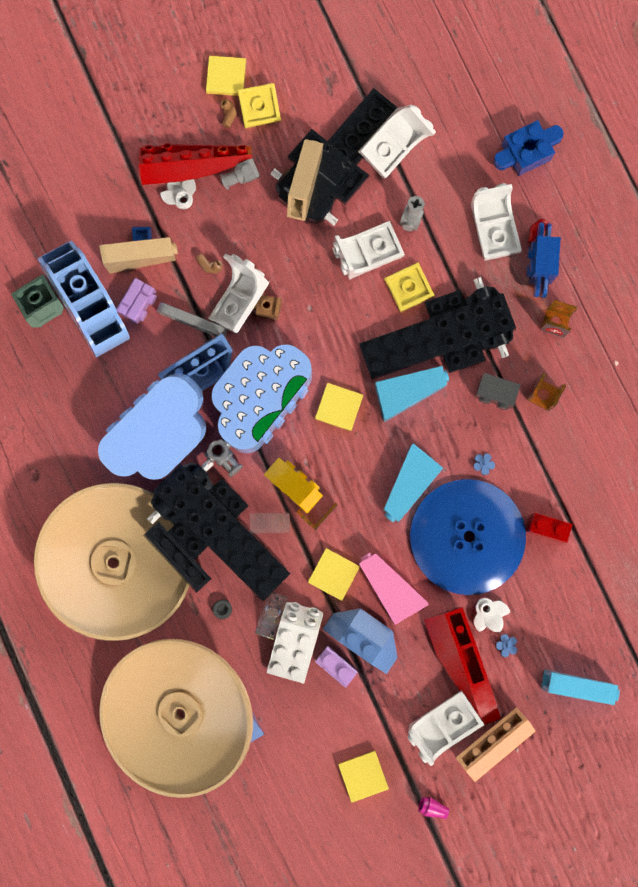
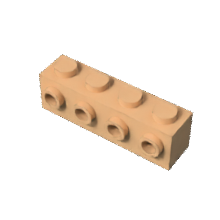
M516 707L458 755L456 759L474 782H476L531 736L535 729Z

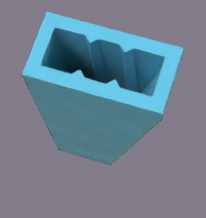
M443 366L375 382V389L384 422L445 388L449 381L447 370L444 371Z
M414 443L407 453L383 509L386 512L384 516L391 522H399L443 469L442 466Z
M544 669L541 689L548 693L615 705V701L619 699L620 690L618 685Z

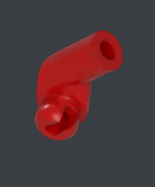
M539 219L530 226L528 243L531 244L535 241L539 223H544L545 231L546 224L549 221Z

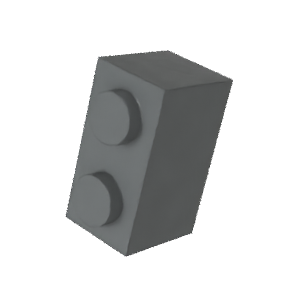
M484 373L481 376L475 398H478V401L484 404H490V402L497 404V408L502 410L512 409L521 385Z

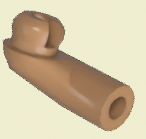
M224 99L221 102V107L225 113V118L221 124L226 128H230L237 112L233 103L228 99Z
M203 254L196 257V261L204 272L217 274L222 270L223 264L221 261L209 262Z

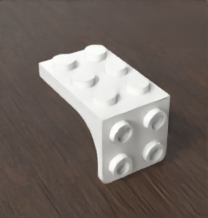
M415 105L399 107L358 152L382 178H386L414 146L424 138L433 136L436 131L433 129V124L429 120L424 119L420 109Z
M502 183L491 189H488V187L480 188L474 193L470 205L484 261L522 252L511 207L512 184Z
M390 221L349 238L340 239L339 235H336L333 242L334 248H332L335 257L340 258V268L343 275H347L349 280L400 259L405 255Z
M225 254L223 258L229 262L232 268V280L208 319L237 334L269 282L264 278L265 274L254 268L255 265L247 259L242 261L235 254L231 256Z
M296 602L286 603L269 661L268 674L304 684L323 617L322 611L313 607L301 606Z
M461 690L410 723L409 735L407 737L413 746L417 745L419 748V756L424 763L428 762L432 766L439 755L484 726V723Z

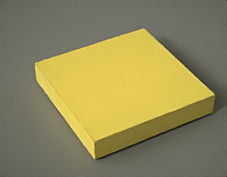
M209 56L206 93L239 96L238 90L244 89L246 58Z
M274 83L238 90L245 128L281 122Z
M419 262L384 278L400 313L435 296Z
M327 383L315 419L352 431L363 395Z
M326 548L308 583L342 601L360 566Z
M375 750L338 763L351 802L389 789Z

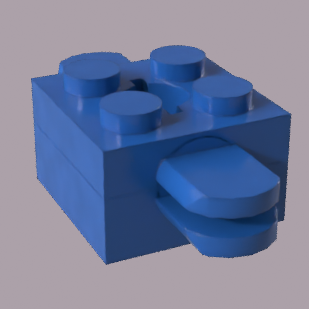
M537 120L504 136L501 144L503 150L496 153L493 161L494 166L500 171L513 166L517 175L520 176L551 161L555 154L552 146L561 142L564 135L563 129L558 125H553L543 130Z
M539 223L537 237L531 243V247H528L527 251L530 265H527L526 277H529L528 283H534V297L539 296L541 285V298H546L548 284L551 285L559 274L561 237H551V223L546 224L545 235L544 223Z

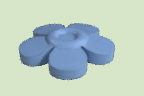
M487 453L484 456L481 454L476 455L475 461L477 463L473 465L476 471L481 469V474L483 475L489 474V470L495 468V463L490 461L491 455Z
M506 634L501 635V642L496 643V649L501 650V656L508 657L509 653L512 655L516 654L517 648L512 646L517 643L516 638H509Z

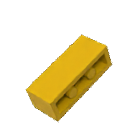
M278 458L263 475L308 513L323 496L318 491L320 487L312 480L310 482L306 481L308 477L300 470L296 472L294 470L296 467L290 461L286 460L284 462Z

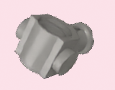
M248 159L237 164L233 171L227 174H220L224 187L228 190L230 186L239 182L245 184L260 177L254 160Z
M410 197L404 209L399 225H402V228L406 231H417L425 211L423 210L425 203L421 197Z
M224 439L214 441L209 445V449L204 455L207 459L211 460L210 462L213 463L215 461L218 466L222 465L231 478L243 468V465H239L232 457L233 452L229 449L231 445ZM216 446L223 447V452L220 455H214L213 449Z

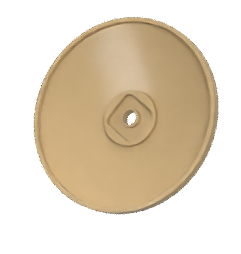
M120 483L91 486L65 499L55 508L44 523L34 552V574L37 587L49 610L59 621L73 631L86 637L105 641L136 638L163 624L174 614L185 598L189 589L187 582L143 536L158 521L167 531L174 526L170 521L163 519L161 516L153 524L147 520L155 511L151 504L154 496L152 492L133 485ZM110 558H115L118 561L117 568H110L108 566Z
M161 639L136 648L119 661L111 671L104 685L100 701L101 730L111 756L122 771L133 781L149 791L160 795L177 798L194 797L218 788L236 772L249 750L253 732V714L245 686L235 670L220 655L192 641ZM177 709H182L185 712V718H180L177 715Z

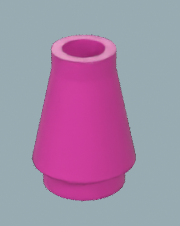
M428 796L427 798H421L418 812L422 813V816L447 819L449 808Z

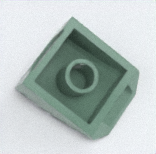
M44 274L11 294L25 320L32 328L42 327L45 323L61 315L64 309L63 304Z

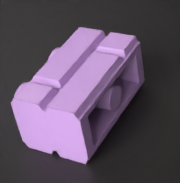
M134 278L116 309L117 313L136 324L144 321L148 313L146 310L149 304L153 305L157 298L155 289Z
M328 645L315 660L320 667H323L327 673L345 688L358 673V670Z

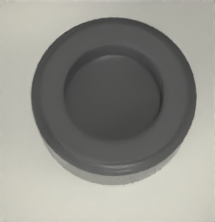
M219 600L213 605V614L218 619H226L232 613V605L227 600Z

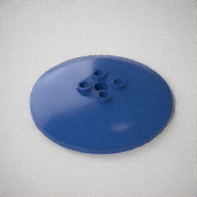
M462 479L443 484L424 498L412 520L410 543L418 567L431 582L452 593L476 595L496 589L514 574L524 555L526 531L519 509L506 493L487 482ZM466 531H471L474 534L472 542L465 541L464 533Z

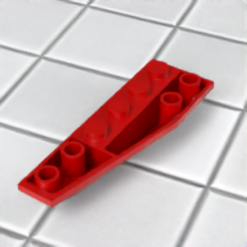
M165 143L161 146L145 145L139 149L138 165L142 185L181 182L216 174L251 159L252 151L251 146L172 145L170 143Z
M457 607L424 619L437 658L459 691H463L484 725L500 720V713L463 607Z

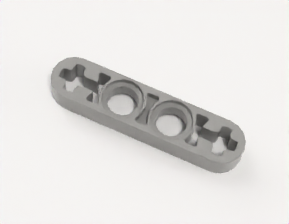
M160 302L156 311L165 317L215 337L222 333L225 337L228 331L220 325Z

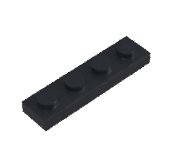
M159 521L143 535L196 593L211 580V577Z

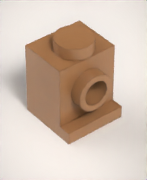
M261 295L253 308L256 311V316L279 320L282 298ZM265 303L270 304V307L264 308L263 305Z

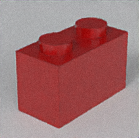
M532 513L526 532L560 543H568L573 524L538 513Z

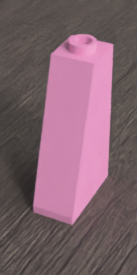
M368 553L360 558L362 562L359 565L395 625L429 605L419 593L377 554L371 555V553Z

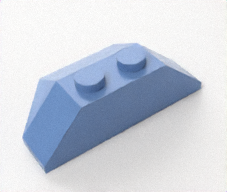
M222 333L158 373V376L162 380L172 374H185L203 391L218 382L230 367L233 349Z
M361 608L333 613L323 628L325 632L386 674L398 658L393 631Z

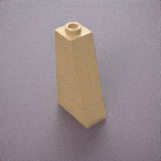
M304 140L288 194L287 217L306 220L322 158L323 143L314 140Z
M170 237L99 245L103 265L110 274L175 261V254H178L176 243H172Z

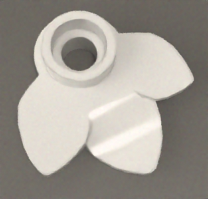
M194 179L183 182L167 183L168 190L160 193L165 203L176 205L180 209H188L193 203L192 195L196 191V184ZM182 198L187 199L185 203H181Z
M481 598L475 605L476 615L473 623L479 632L483 631L486 627L493 632H501L503 628L502 617L509 614L510 610L502 601L492 602L488 598ZM488 605V609L483 611V607Z

